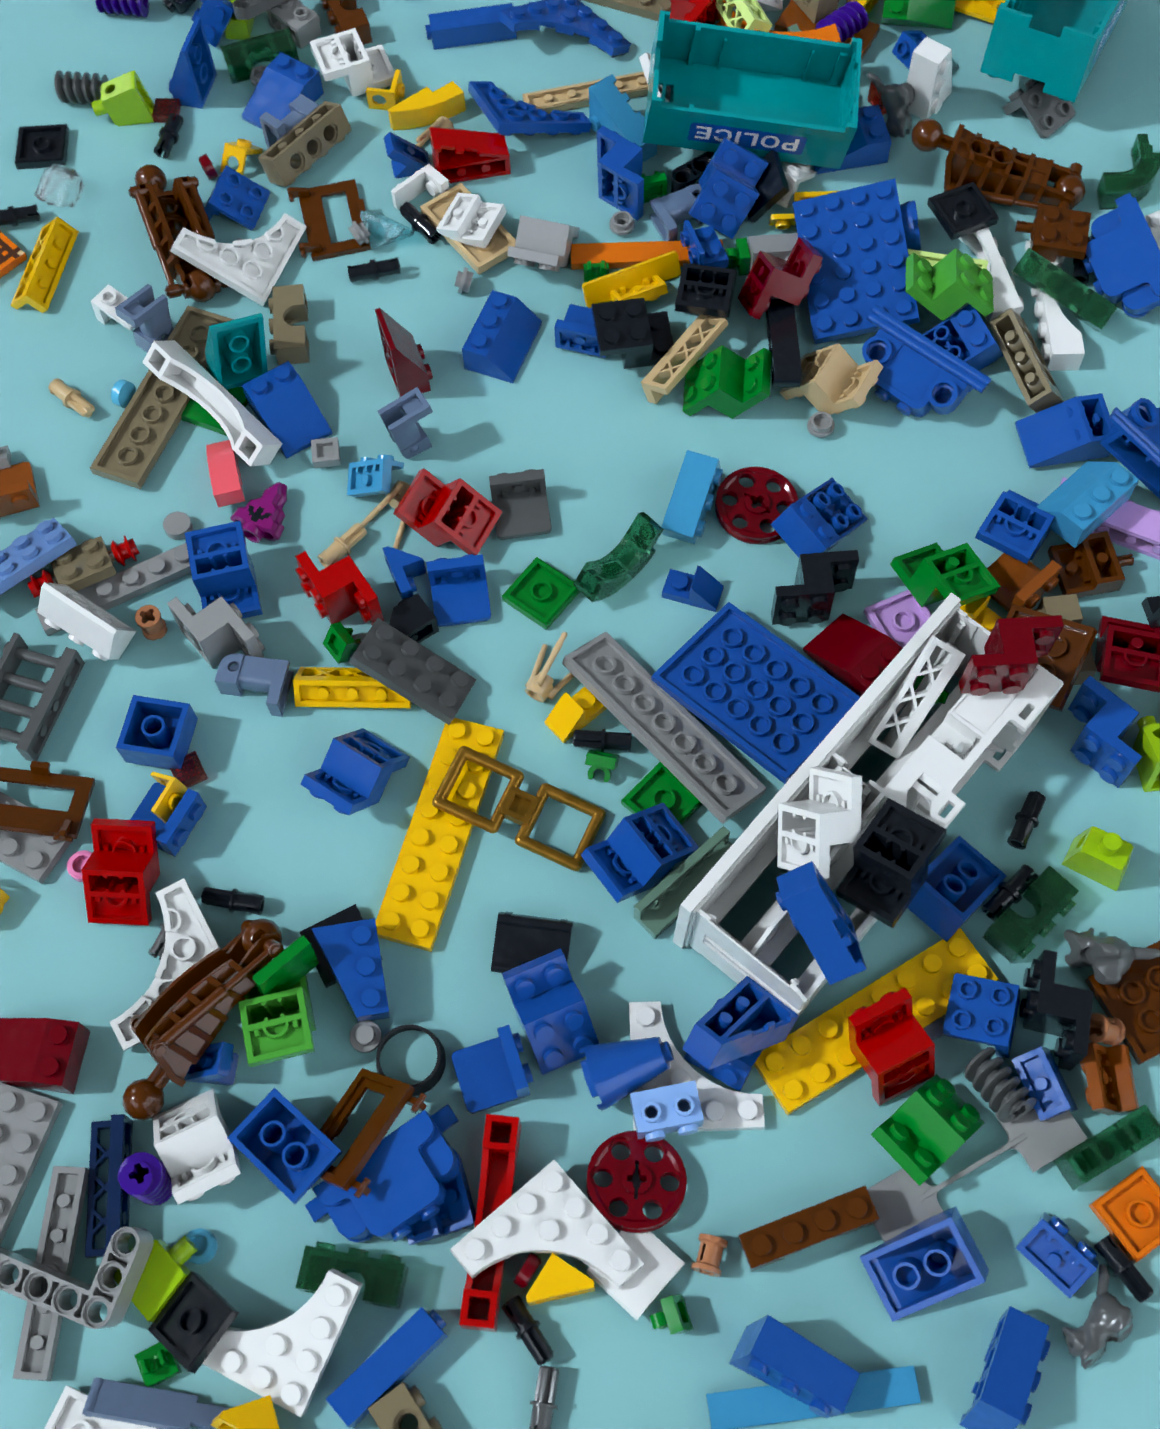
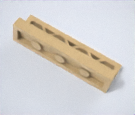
M700 314L641 381L648 402L657 404L664 395H668L729 325L727 318Z

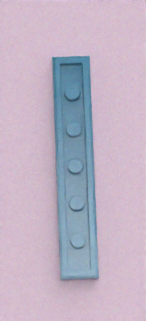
M914 1365L860 1373L842 1414L921 1403ZM770 1385L706 1394L711 1429H739L821 1417L812 1412L808 1405Z

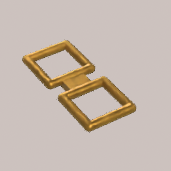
M460 747L432 800L433 806L492 834L498 832L504 818L521 825L515 837L516 845L572 871L577 872L581 870L585 862L581 854L587 847L592 846L606 816L605 810L548 783L541 784L536 796L519 789L524 779L523 772L469 747ZM466 760L510 779L491 819L447 800ZM548 797L592 817L573 857L529 837Z

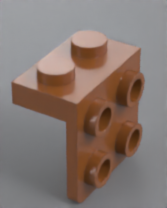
M29 462L14 464L9 468L0 470V517L40 507L33 470Z
M1003 553L987 568L1001 586L995 594L990 596L1008 612L1012 604L1033 609L1041 599L1040 596L1045 592H1051L1060 581L1057 576L1062 566L1052 560L1046 567L1040 570L1030 561L1025 564Z

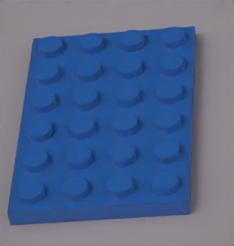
M895 179L793 202L798 238L808 240L823 257L820 271L814 275L807 294L815 344L877 332L880 328L867 320L868 315L876 305L906 325L920 322L917 301L905 292L906 259L909 255Z
M730 602L716 613L651 676L652 681L672 698L784 784L860 698L852 690Z

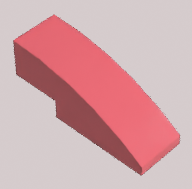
M230 440L206 445L210 480L218 507L244 502L243 483L237 455L232 450Z

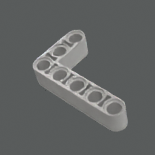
M122 1227L115 1231L92 1285L0 1247V1290L88 1328L104 1329L116 1327L125 1317L152 1251L153 1236L147 1229L140 1227ZM134 1235L136 1245L133 1251L130 1252L128 1241ZM17 1267L19 1275L16 1282H14L13 1271ZM120 1269L122 1279L120 1284L116 1286L114 1275ZM44 1279L48 1282V1289L45 1294L42 1293L41 1289ZM75 1291L77 1293L78 1300L77 1304L73 1308L70 1299L72 1293ZM103 1304L107 1306L108 1311L105 1320H102L100 1317V1308Z

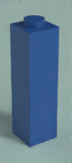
M508 3L428 14L430 24L425 25L427 40H432L433 49L436 50L517 39V32L511 31L498 19L500 10L511 8L513 4Z
M421 1307L326 1398L327 1402L349 1428H354L370 1413L368 1410L370 1406L399 1385L448 1337L442 1330L447 1324L434 1309L428 1313Z

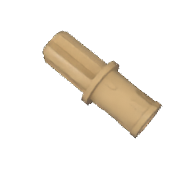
M59 378L54 379L49 384V392L62 400L65 407L72 408L82 417L89 418L92 416L95 407L81 396L79 390L70 388Z
M356 523L340 538L336 536L334 542L317 556L319 562L326 568L339 561L346 554L349 555L351 553L350 549L367 534L366 529L360 523Z

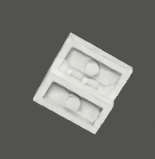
M457 193L436 230L438 233L463 244L486 248L507 211L504 204L482 202L479 194Z
M620 1231L618 1234L643 1261V1267L619 1289L591 1267L587 1269L586 1273L637 1321L685 1263L652 1232L627 1233Z

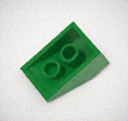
M884 0L881 24L952 30L956 0Z

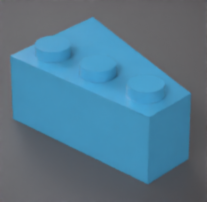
M611 74L589 87V120L591 122V129L597 132L602 126H605L630 142L636 143L639 147L643 148V162L657 154V144L642 142L645 118L640 111L637 113L633 111L628 104L630 97L627 93H620L615 86L617 79Z
M689 450L686 451L661 526L663 535L695 544L697 537H702L706 526L705 516L707 511H711L715 498L714 493L723 475L719 459Z

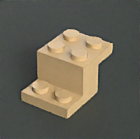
M837 343L803 355L801 358V386L783 387L780 394L786 400L805 396L819 412H826L830 415L839 414L848 409H857L864 404L866 395L870 388L877 383L878 375L883 366L878 360L858 365L845 349Z

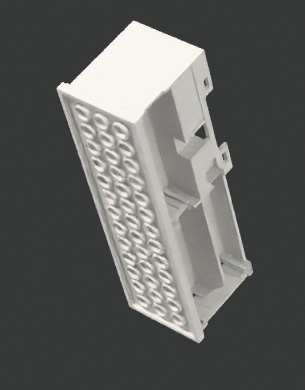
M952 592L680 904L673 942L681 949L688 946L692 947L737 984L746 976L750 977L799 1016L827 983V979L815 959L798 979H791L790 982L771 967L799 932L794 928L789 912L787 910L783 911L777 900L741 942L722 928L719 923L778 855V803L809 799V771L811 767H824L853 774L850 770L872 745L865 740L932 635L946 643L949 642L966 655L954 673L960 679L971 656L985 654L984 646L991 632L960 609L961 599ZM936 646L930 655L931 665L942 651V648ZM1038 664L1025 688L1015 694H1004L1002 691L989 692L982 696H973L971 693L961 694L958 684L948 696L946 703L940 705L908 743L899 759L896 758L876 782L870 779L868 784L862 781L861 836L888 798L946 829L966 805L964 801L956 796L982 763L988 764L997 772L1003 768L1036 727L1063 686V681ZM908 701L899 703L896 708L897 715ZM1006 750V753L999 761L993 758L996 752L1002 754ZM949 804L952 805L953 809L945 818L941 817L940 815ZM856 842L830 845L829 878L825 879L832 891L854 865L853 847ZM858 908L849 916L853 922L858 942L862 940L877 921L876 918Z

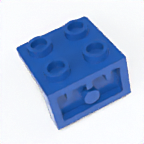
M226 165L204 208L209 221L213 215L219 216L222 213L252 231L258 222L270 191Z
M570 304L564 320L557 319L554 326L555 347L606 358V356H600L591 308Z
M959 973L954 974L943 1034L949 1037L995 1046L996 1056L1009 1058L1020 1003V985Z

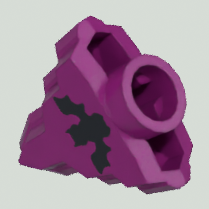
M280 482L275 483L267 488L260 498L251 499L245 507H238L230 517L233 522L241 520L245 538L255 543H259L262 538L271 541L280 539L284 531L282 522L285 514L282 508L287 501V485Z

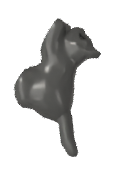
M868 73L867 77L881 94V100L888 116L886 126L889 135L895 138L899 136L904 138L906 134H911L912 119L907 108L914 101L915 91L912 85L907 82L883 85L878 76Z
M1093 928L1081 933L1070 929L1064 932V938L1071 948L1070 954L1065 956L1066 963L1076 968L1093 967L1095 980L1100 984L1111 985L1118 983L1121 977L1128 972L1134 960H1151L1160 957V950L1131 947L1126 941L1116 936H1094Z
M1105 1264L1099 1265L1096 1298L1092 1303L1088 1318L1083 1326L1075 1329L1066 1326L1062 1328L1069 1353L1074 1357L1080 1356L1081 1365L1084 1369L1089 1368L1104 1354L1107 1342H1122L1131 1334L1133 1328V1317L1130 1308L1122 1305L1115 1296L1108 1293L1110 1276Z

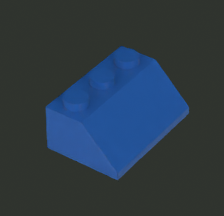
M492 290L462 348L464 368L513 383L542 325V321L517 297Z

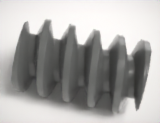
M60 70L56 71L54 79L55 91L61 102H71L73 104L89 103L91 105L92 101L101 99V85L109 81L106 75H103L101 79L98 73H94L91 78L88 72H85L82 77L80 72H75L73 76L70 71H66L63 74Z
M988 1047L970 1061L965 1069L964 1077L969 1082H972L973 1088L977 1092H981V1098L985 1102H989V1108L993 1112H998L997 1118L1002 1123L1015 1121L1030 1112L1036 1105L1037 1099L1032 1097L1025 1101L1024 1098L1029 1093L1028 1088L1022 1087L1016 1090L1021 1080L1018 1077L1008 1080L1007 1078L1011 1075L1012 1069L1004 1067L1000 1070L999 1068L1004 1063L1003 1058L996 1057L991 1060L996 1050L993 1047Z

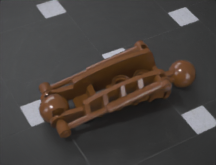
M935 119L920 120L912 129V142L920 151L930 152L937 148L949 151L945 164L944 192L974 182L990 203L1011 207L1017 205L1038 209L1039 205L1072 210L1084 198L1085 185L1081 176L1083 168L1079 163H1072L1070 168L1055 164L1051 159L1036 157V154L1033 153L1027 155L1017 152L1018 149L1014 147L1010 150L998 141L993 142L983 138L982 134L978 132L975 135L965 129V125L959 124L954 138L945 135L941 124ZM1050 181L1055 184L1053 187L1047 185V182Z
M149 164L140 167L135 175L136 186L130 187L128 192L130 197L136 200L152 247L159 257L168 282L165 289L166 296L170 299L181 297V294H183L185 299L191 298L196 302L211 300L215 293L221 292V287L228 288L229 286L170 252L183 227L201 236L215 239L197 189L199 186L198 179L195 176L174 178L172 190L164 192L167 179L161 168Z
M263 918L244 921L241 925L242 932L222 949H215L192 965L173 981L153 1001L147 1010L141 1015H135L131 1018L130 1025L132 1031L155 1060L157 1066L147 1079L143 1078L133 1081L126 1088L123 1094V1107L130 1117L142 1121L154 1118L162 1110L165 1103L163 1089L169 1080L181 1087L187 1082L184 1078L190 1066L196 1065L197 1061L217 1036L224 1022L229 1018L227 1013L239 1001L245 1000L244 996L256 985L252 979L253 975L284 950L281 944V931L275 922Z

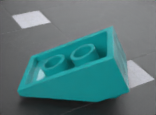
M262 313L209 326L205 348L207 372L226 390L242 386L268 372Z

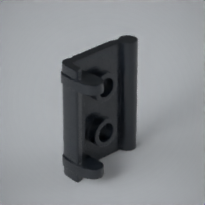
M507 911L499 912L491 972L503 973L560 948L568 964L574 921L514 914Z

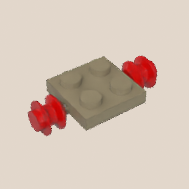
M124 535V542L120 544L113 540L110 547L112 553L110 550H107L101 536L86 540L82 544L70 549L50 562L54 574L51 575L49 572L42 570V577L36 579L33 575H30L31 581L27 582L33 597H40L41 587L44 582L64 584L75 591H79L116 575L117 572L113 565L115 559L117 563L125 566L126 559L130 557L137 561L135 555L140 554L133 538L127 540Z

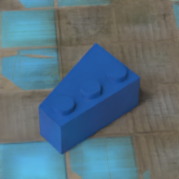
M813 861L776 877L779 891L775 893L778 904L783 911L787 910L789 912L794 928L802 935L828 983L832 985L866 970L853 922Z
M375 918L312 928L314 938L357 1022L390 1018Z
M746 976L695 1023L682 1049L706 1069L710 1070L785 1041L799 1015L750 977Z
M1009 1306L998 1321L983 1360L986 1363L980 1382H975L971 1393L975 1394L972 1407L966 1414L962 1415L959 1425L966 1429H1015L1019 1424L1025 1425L1032 1409V1404L1027 1402L1030 1392H1035L1041 1379V1372L1037 1371L1039 1361H1044L1050 1348L1051 1342L1046 1340L1049 1325Z
M770 1315L746 1326L729 1362L732 1366L809 1406L812 1412L824 1418L844 1413L860 1375L859 1372Z

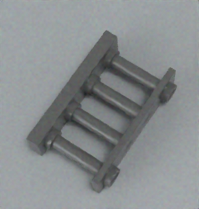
M13 633L10 641L5 644L3 655L0 659V710L29 718L30 720L25 730L21 733L0 727V739L17 744L16 749L25 760L37 761L85 662L77 650L68 647L65 648L62 656L59 658L27 650L28 646L20 634ZM22 660L55 669L50 680L46 683L15 674ZM9 685L42 694L37 706L34 707L2 698Z

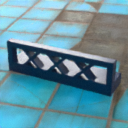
M125 1114L111 1115V1120L91 1122L85 1244L86 1258L103 1257L114 1232L119 1228L129 1227L130 1194L126 1193L118 1182V1170L121 1163L128 1156L132 1155L133 1120ZM110 1129V1147L108 1150L100 1144V1130ZM99 1150H100L102 1153H104L100 1158H99ZM109 1158L108 1182L105 1184L98 1177V1171ZM98 1184H100V1185L102 1186V1188H101L99 1191H98ZM108 1192L107 1215L103 1217L97 1211V1202ZM96 1217L100 1220V1222H99V1224H98L97 1226H96ZM106 1226L105 1248L95 1249V1237Z

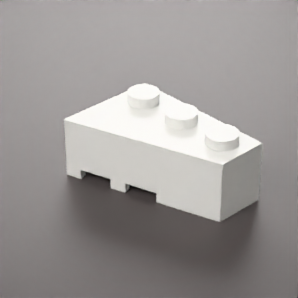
M925 37L912 53L907 83L912 85L915 96L914 101L907 108L910 114L922 120L929 119L933 113H938L945 99L952 93V49L928 37Z

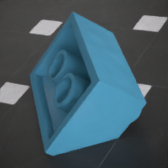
M1087 461L1044 499L1037 508L1055 516L1050 529L1076 548L1130 499L1139 479L1117 462Z

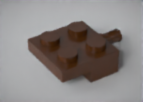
M1039 205L1033 223L1017 220L1015 232L1030 234L1029 259L1055 263L1057 256L1083 260L1087 249L1091 213Z
M1108 531L1090 534L1076 548L1066 543L1050 546L1047 552L1050 561L1054 560L1062 566L1057 576L1060 580L1058 584L1062 595L1077 594L1078 598L1119 591L1125 581L1121 567L1134 564L1132 554L1116 555Z

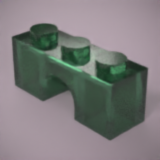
M289 28L220 46L232 84L250 80L251 71L255 65L264 61L272 62L281 52L299 61L297 48Z
M1049 866L1029 886L1023 895L1034 907L1035 917H1022L1008 907L988 928L982 938L1010 963L1018 956L1024 960L1036 947L1032 941L1038 935L1045 938L1056 926L1053 920L1058 914L1065 917L1074 908L1076 903L1073 901V898L1079 890Z
M1144 1104L1105 1130L1063 1153L1053 1162L1074 1191L1159 1139L1160 1124L1146 1104Z
M319 1241L316 1242L315 1247L305 1245L295 1288L302 1292L315 1294L328 1271L332 1268L345 1275L353 1272L360 1273L365 1281L362 1301L371 1305L400 1310L409 1270L406 1264L401 1263L402 1257L382 1254L381 1259L368 1257L369 1251L358 1248H349L348 1253L335 1251L336 1245Z

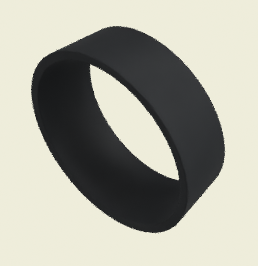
M402 1025L389 1031L381 1040L376 1053V1069L378 1074L386 1076L381 1069L379 1059L383 1047L393 1036L408 1030L427 1033L436 1045L437 1061L433 1071L426 1079L412 1085L415 1089L412 1096H418L431 1090L440 1081L446 1066L445 1050L440 1040L427 1029L418 1025Z

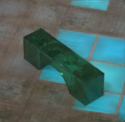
M1030 248L1024 252L1010 272L1011 275L1029 287L1057 301L1076 318L1096 331L1102 330L1117 309L1116 305Z

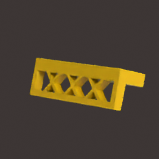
M58 216L41 229L10 305L16 310L26 303L41 313H44L49 308L79 233L78 230Z
M299 667L293 679L295 707L411 708L412 705L411 701L358 668Z

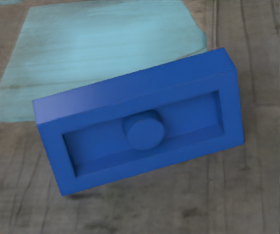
M1040 1046L1011 1059L1024 1087H1027L1029 1090V1098L1035 1097L1037 1099L1034 1109L1040 1121L1044 1122L1067 1111L1073 1112L1078 1110L1049 1048Z

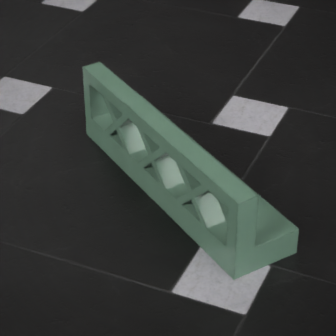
M724 826L634 905V918L654 939L677 920L680 904L732 846L729 842L730 831Z

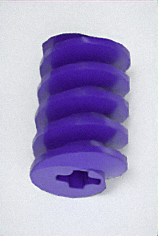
M95 0L97 10L100 13L106 11L108 14L115 12L117 15L124 13L126 16L133 14L136 17L142 15L145 18L149 13L148 0Z
M850 1L827 15L824 19L819 20L815 29L836 24L842 43L860 32L861 29H865L869 18L865 8L860 3Z
M138 1152L128 1156L121 1163L118 1170V1182L126 1193L151 1206L161 1205L171 1198V1177L163 1162L157 1157L146 1152Z

